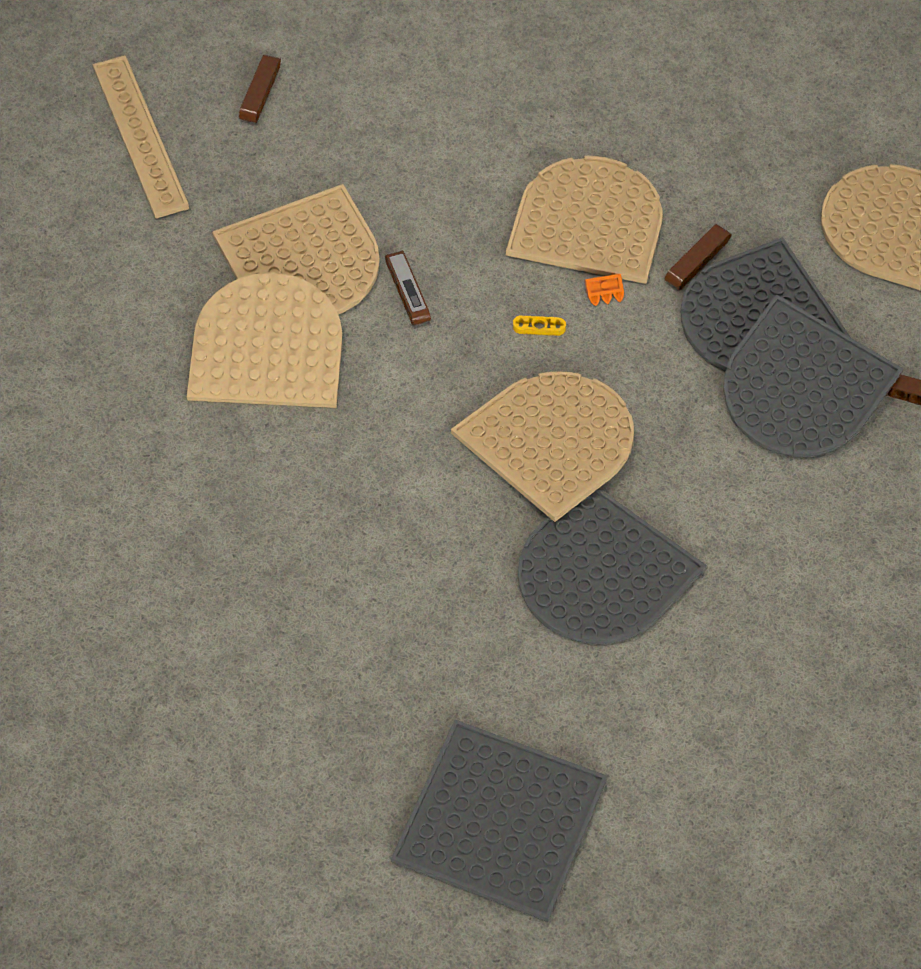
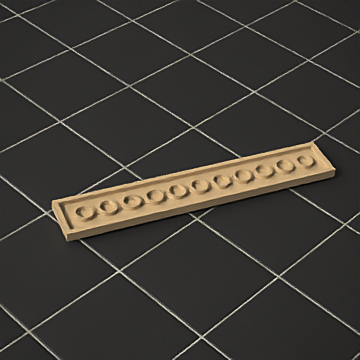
M126 56L93 64L94 72L155 219L189 209L187 199Z

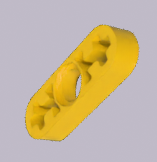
M517 316L513 320V330L518 334L559 336L565 333L566 322L560 317ZM537 323H542L544 327L538 329L534 325Z

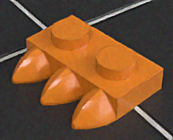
M621 274L584 280L587 298H589L594 306H597L600 296L606 304L610 303L612 294L618 302L622 301L624 289Z

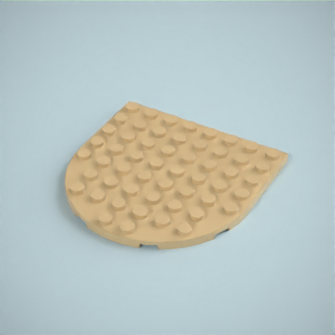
M585 156L583 159L574 160L568 158L558 161L540 171L538 176L532 182L530 181L526 187L508 242L506 256L604 276L621 274L624 280L647 284L662 225L663 210L659 200L660 197L652 183L639 171L635 172L628 168L627 164L598 156Z
M890 164L889 167L871 165L844 175L828 191L822 206L821 226L829 246L844 262L863 273L921 290V170Z
M343 184L212 232L236 280L258 273H283L299 277L319 288L330 299L338 315L357 305L370 292L378 276L379 250L377 242Z
M283 273L252 274L232 281L222 287L207 301L196 322L187 400L337 408L342 328L339 315L330 299L310 282Z
M546 372L540 373L537 377L524 378L513 383L453 427L451 434L556 522L610 480L624 466L633 446L634 425L626 403L606 384L597 379L591 380L581 377V374Z

